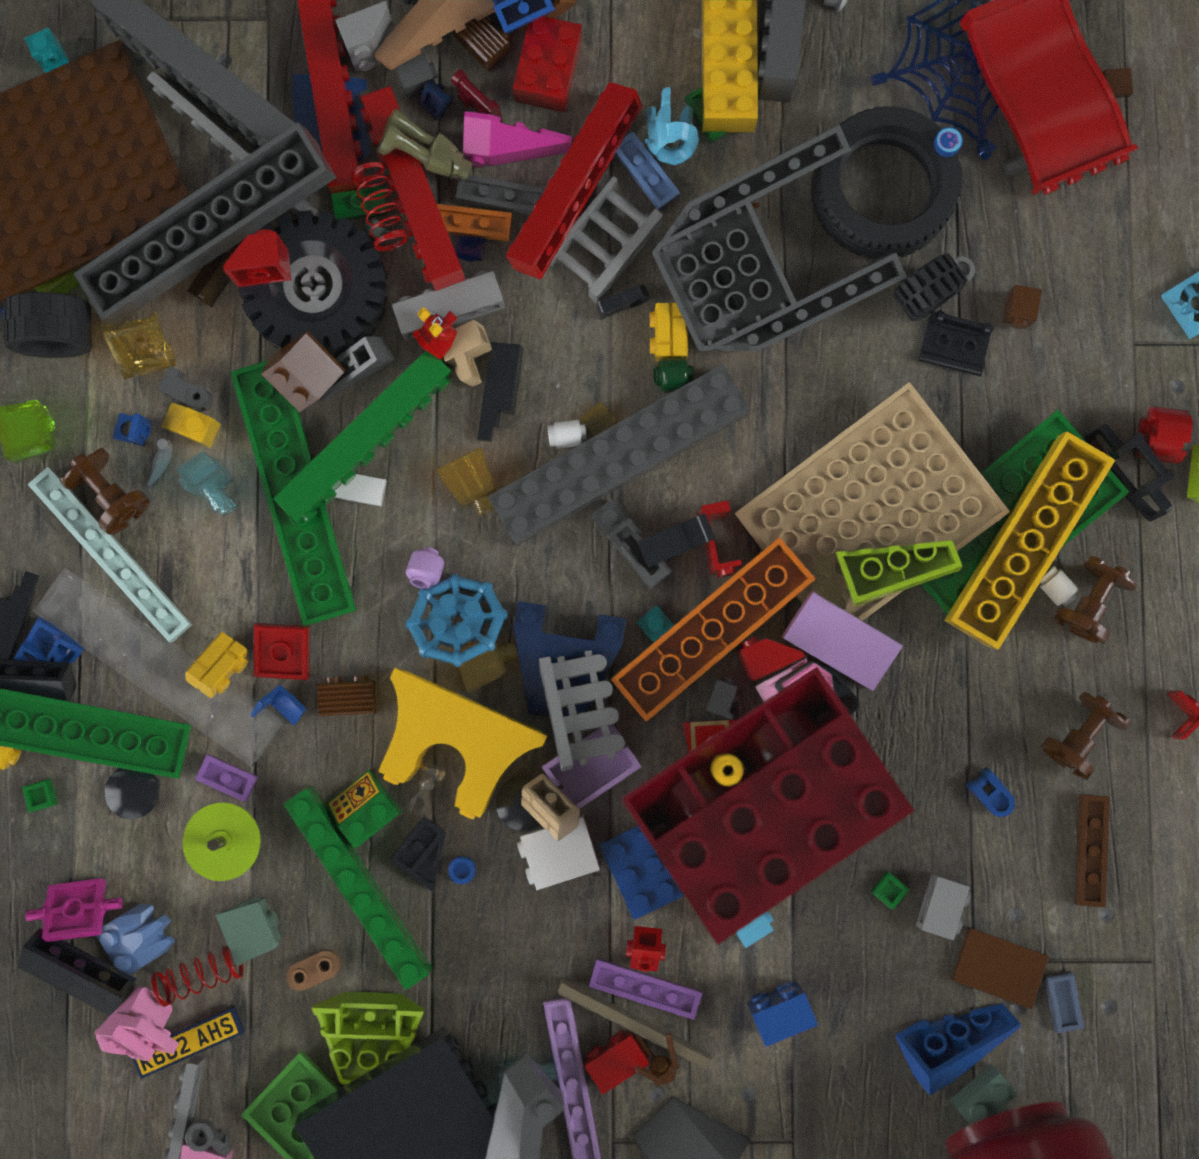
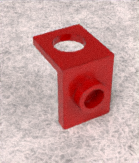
M1170 690L1167 696L1189 717L1171 737L1173 739L1185 740L1199 726V703L1192 696L1185 695L1181 690Z

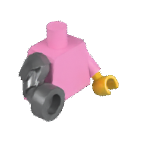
M203 1119L196 1121L189 1127L186 1132V1141L182 1145L180 1159H232L233 1151L230 1140L220 1127L218 1130L212 1122Z

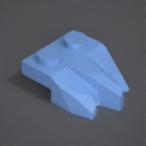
M140 903L103 926L102 935H96L113 965L129 975L167 952L175 942L171 936L163 934L164 929L171 920L166 915L154 919L152 916L154 907L151 904Z

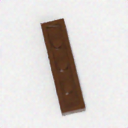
M1079 794L1075 904L1078 906L1106 907L1109 796Z

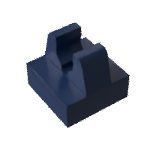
M432 80L425 84L419 104L437 121L444 117L445 112L453 102L454 95L450 94L448 96L443 91L445 86L436 84Z

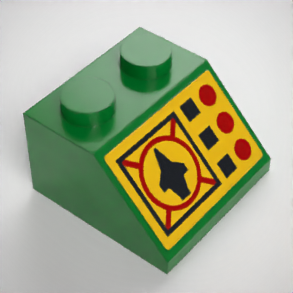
M371 769L367 770L327 802L338 828L355 849L403 812Z

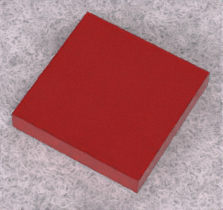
M255 623L254 677L308 680L310 676V626Z

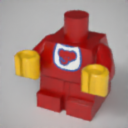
M422 307L417 315L425 322L424 326L420 330L416 329L412 335L423 349L441 360L452 347L457 335V331L452 324L458 317L452 311H449L444 318L437 313L431 315L426 308Z

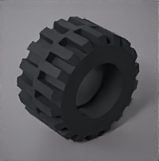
M947 253L934 258L911 274L896 288L893 297L909 319L917 321L929 315L965 287L968 279L951 255Z

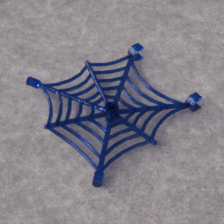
M936 0L915 14L906 17L908 21L907 39L899 60L889 73L881 72L872 75L871 83L873 86L886 83L887 79L893 78L911 86L919 92L927 103L931 120L934 123L943 122L964 130L978 143L976 151L986 161L993 154V151L997 149V146L992 141L985 139V135L999 106L996 104L984 125L982 110L992 96V93L990 91L981 103L980 92L986 81L983 79L981 84H979V73H981L980 68L978 69L971 43L969 41L967 44L955 38L964 33L963 29L951 35L942 32V30L959 22L967 11L976 8V1L979 6L983 5L982 0H970V8L949 23L939 28H934L928 25V23L943 16L962 1L956 0L944 10L923 22L916 19V17L944 1ZM912 24L917 26L915 53L909 67L897 70L908 51L912 37ZM922 28L926 32L924 57L922 63L915 65L920 50ZM930 33L936 35L937 39L936 59L927 61L930 48ZM941 38L950 42L951 47L949 55L940 57L942 49ZM955 45L964 49L954 53ZM956 58H964V61L961 66L959 65V62L955 60ZM946 61H951L956 66L958 71L956 74ZM969 62H971L972 71L965 70ZM941 64L949 71L953 78L950 86H948L943 76L931 66ZM925 68L938 77L946 90L942 99L933 81L917 70ZM914 74L921 77L931 86L939 104L935 112L923 90L910 80L900 77V75ZM964 74L973 75L974 86L959 81L961 76ZM956 85L974 91L975 101L966 96L952 93ZM949 97L964 100L975 106L977 118L962 109L945 105ZM943 109L953 111L973 120L978 124L979 137L966 126L956 121L939 118Z

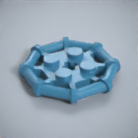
M452 574L450 578L439 582L437 585L431 586L429 589L422 588L418 592L419 597L410 618L406 620V628L410 630L420 650L419 655L421 657H429L454 664L455 667H461L462 663L487 651L492 652L496 648L495 642L504 620L507 619V611L502 608L490 582L483 583L460 577L458 574ZM459 587L478 593L474 597L460 594ZM449 589L453 590V594H445L438 601L433 598ZM484 599H486L492 612H483L480 603ZM428 603L433 607L428 619L421 620ZM455 616H460L464 621L458 622L454 626L451 619ZM491 622L486 637L482 636L485 624ZM422 629H430L433 633L434 638L430 642H427ZM470 641L472 643L478 642V644L461 652V648L465 647L466 643ZM440 645L454 648V652L438 649Z

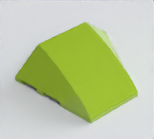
M344 992L312 1006L313 1013L317 1015L321 1025L322 1037H325L329 1046V1055L340 1084H349L409 1048L424 1013L423 1007L401 993Z

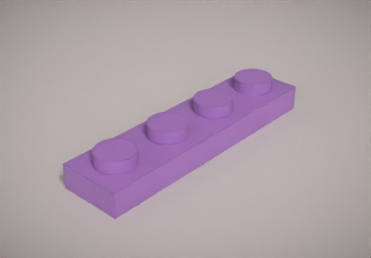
M599 958L596 959L589 982V987L693 1020H695L702 996L701 990Z

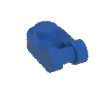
M988 767L981 770V775L975 780L971 779L965 784L969 791L976 796L992 815L1006 817L1014 810L1015 800L1012 794ZM989 783L993 789L986 794L982 788Z

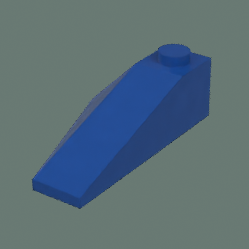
M1002 1003L974 1009L969 1014L953 1017V1014L944 1016L942 1020L928 1022V1020L918 1021L897 1033L896 1039L912 1074L926 1092L931 1095L956 1080L1021 1027V1023Z

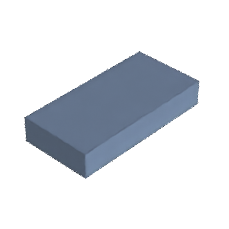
M1069 971L1044 976L1054 1031L1056 1033L1085 1029L1074 973Z

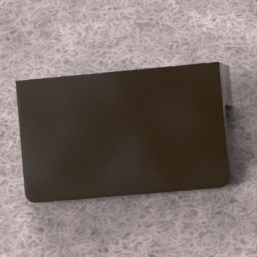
M223 253L203 266L187 292L212 308L231 280L224 272L223 265L232 254Z

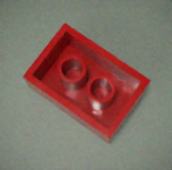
M545 16L528 24L513 85L515 102L566 112L582 43V24Z

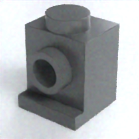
M724 676L722 681L715 680L705 711L732 720L734 715L729 713L730 708H736L740 694L736 693L738 681Z

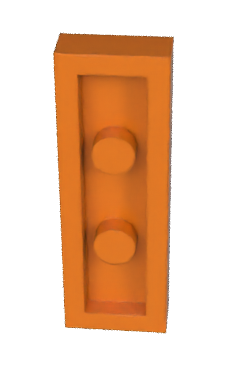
M437 204L448 235L510 242L512 213Z

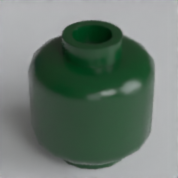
M684 357L661 358L658 364L653 367L654 385L659 386L662 392H674L688 384L689 381H693L692 365H687Z

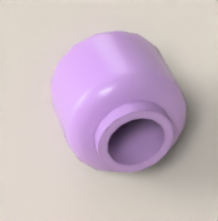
M424 547L423 550H416L412 553L406 569V575L410 579L409 582L415 587L429 589L430 586L438 584L445 563L443 558L438 555L439 552L437 550Z

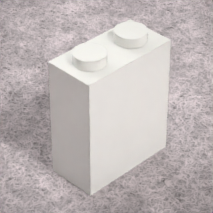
M584 814L579 816L578 827L560 841H557L550 834V831L543 827L521 834V841L517 842L521 858L526 857L529 868L525 869L530 885L535 884L536 890L600 870Z

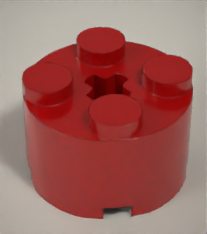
M1153 406L1149 408L1146 418H1140L1138 433L1142 432L1146 437L1144 441L1161 462L1180 464L1185 458L1187 452L1182 451L1184 443H1190L1193 428L1192 415L1187 414L1188 410ZM1136 450V456L1138 458H1143L1142 455L1138 452V450Z

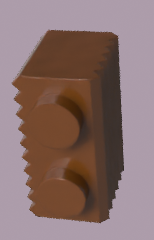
M490 15L479 21L475 18L465 23L466 28L458 33L455 30L452 31L453 36L471 53L487 72L511 52L509 42L511 39L509 35L504 32L503 28L497 29L492 24L493 19Z
M368 675L352 676V682H341V677L325 678V683L317 684L319 716L377 713L376 681H368Z

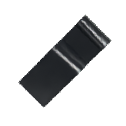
M703 513L637 542L648 567H652L716 538L706 514Z

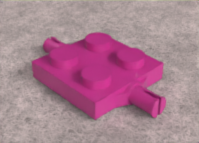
M103 878L48 885L47 898L43 907L26 910L25 919L27 922L42 919L44 925L42 939L46 942L102 935L105 912L107 910L122 909L123 906L121 904H123L121 897L105 898L106 881Z

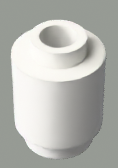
M579 419L554 422V425L547 426L550 447L556 446L557 449L576 447L582 444V441L587 440L585 424L580 425Z
M1055 566L1050 567L1041 580L1039 587L1056 606L1061 604L1067 606L1077 598L1075 593L1078 588L1061 569L1058 570Z

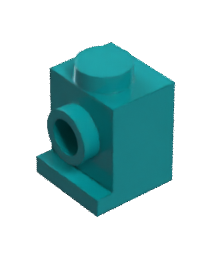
M49 28L24 38L32 57L43 68L45 73L69 63L61 42Z

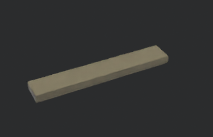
M564 978L561 979L558 985V994L668 1050L666 1034L670 1032ZM671 1033L675 1054L704 1069L708 1068L711 1062L709 1052Z

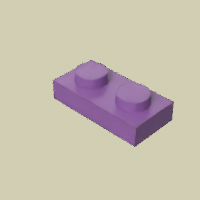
M207 754L195 780L246 802L259 776Z

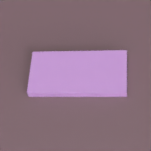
M812 590L782 635L787 641L874 691L903 647L899 642Z

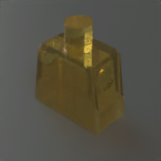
M481 447L435 470L463 508L473 504L479 516L493 510L487 496L495 493L496 488L486 456Z
M496 639V648L492 652L487 651L462 663V666L458 667L467 694H472L508 674L505 662L519 658L514 642L499 647ZM470 641L466 643L465 647L461 648V652L478 644V642L472 643Z

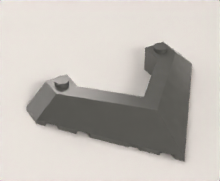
M527 1052L504 1070L500 1097L497 1102L494 1124L485 1159H539L542 1128L565 1110L562 1092Z

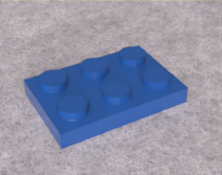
M639 826L599 844L634 920L683 897L679 886Z

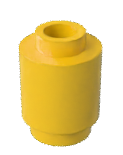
M722 753L713 759L711 772L719 783L733 785L742 777L743 767L734 755ZM731 765L733 767L732 773L727 776L724 775L722 772L723 767Z

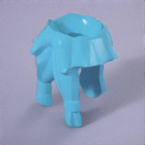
M666 87L663 88L661 93V109L658 112L657 118L656 107L651 106L646 111L648 138L645 139V143L648 145L649 151L659 161L675 166L684 163L694 154L699 138L698 131L693 125L694 110L692 107L686 105L681 113L679 122H671V88ZM680 140L677 148L665 146L667 143H674Z

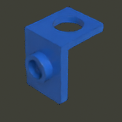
M119 413L113 439L145 446L146 439H148L151 431V420L137 413H134V416ZM132 422L127 437L123 434L122 427L125 423Z
M280 684L258 701L250 715L254 718L271 704L292 725H295L299 722L306 708Z

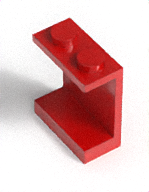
M729 501L702 505L697 512L698 516L705 513L711 526L710 521L726 518L729 514ZM714 540L704 544L710 575L717 574L718 578L732 576L742 565L741 560L719 564Z

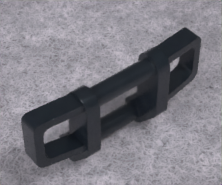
M1107 424L1101 425L1084 437V440L1089 445L1115 460L1135 447L1158 475L1153 480L1136 488L1117 463L1114 462L1110 470L1129 491L1126 496L1127 500L1150 522L1166 515L1173 508V505L1159 487L1171 480L1175 473L1171 468L1167 469L1144 441L1146 437L1142 432L1122 443ZM1096 435H1101L1112 448V451L1106 454L1096 439ZM1149 494L1160 510H1153L1142 497Z

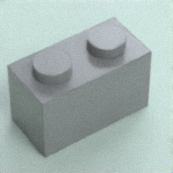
M931 873L916 926L923 931L954 941L955 935H958L962 929L963 919H961L963 908H967L970 902V887Z

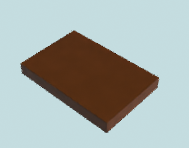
M968 927L951 979L1032 1009L1049 956Z

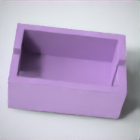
M614 725L609 726L610 735H620ZM601 728L584 737L582 741L603 737ZM626 745L620 752L615 753V759L608 760L607 755L587 759V765L580 766V762L575 761L573 762V769L561 771L559 757L556 756L544 764L542 768L553 784L557 787L562 784L564 788L561 791L580 809L641 768V765L628 745Z

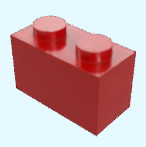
M624 1030L618 1031L610 1037L609 1040L611 1042L603 1047L600 1045L595 1046L586 1054L587 1058H585L584 1066L602 1095L637 1073L635 1071L636 1066L644 1068L649 1065V1057L635 1039V1034L630 1030L626 1032Z

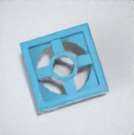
M1199 272L1161 295V298L1189 340L1199 334V322L1194 321V315H1199V311L1194 310L1191 306V299L1199 297V293H1196L1192 287V284H1199ZM1182 291L1188 297L1186 302L1180 300Z

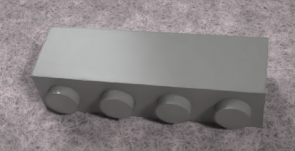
M480 271L475 273L473 278L435 291L434 287L424 290L422 295L413 298L412 296L402 297L397 300V303L392 304L401 334L405 341L414 338L412 334L416 329L420 330L424 326L425 322L417 315L422 307L426 308L431 315L437 313L443 318L449 311H452L458 317L452 324L455 325L503 309L505 305L494 271Z

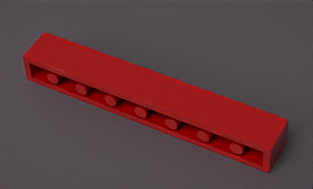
M297 0L322 152L337 177L328 183V187L331 193L357 190L359 186L353 183L350 174L355 167L359 166L358 157L363 156L360 140H355L354 132L358 131L356 116L351 115L350 107L354 106L352 91L347 90L346 82L350 81L347 65L342 64L341 57L346 56L343 40H338L337 32L340 31L336 20L339 19V15H334L333 7H337V0ZM365 169L358 172L355 177H365Z
M609 82L605 90L601 92L598 102L592 112L588 114L585 124L579 134L575 136L567 154L561 159L560 166L554 176L548 181L547 188L541 198L535 203L528 220L523 223L519 235L508 249L506 257L515 271L539 280L544 276L643 107L636 89Z
M391 86L361 96L365 107L360 108L365 124L371 123L373 127L368 132L374 147L379 144L393 109L396 108L400 111ZM394 149L387 155L377 153L380 163L383 164L384 168L388 167L390 175H387V181L392 191L397 190L399 197L394 200L399 213H406L408 220L403 223L408 236H414L417 243L413 244L412 247L417 260L423 259L426 267L421 268L426 283L432 282L435 291L465 281L461 265L420 161L400 149Z

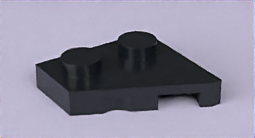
M424 814L391 855L390 861L428 890L432 891L435 885L446 831Z

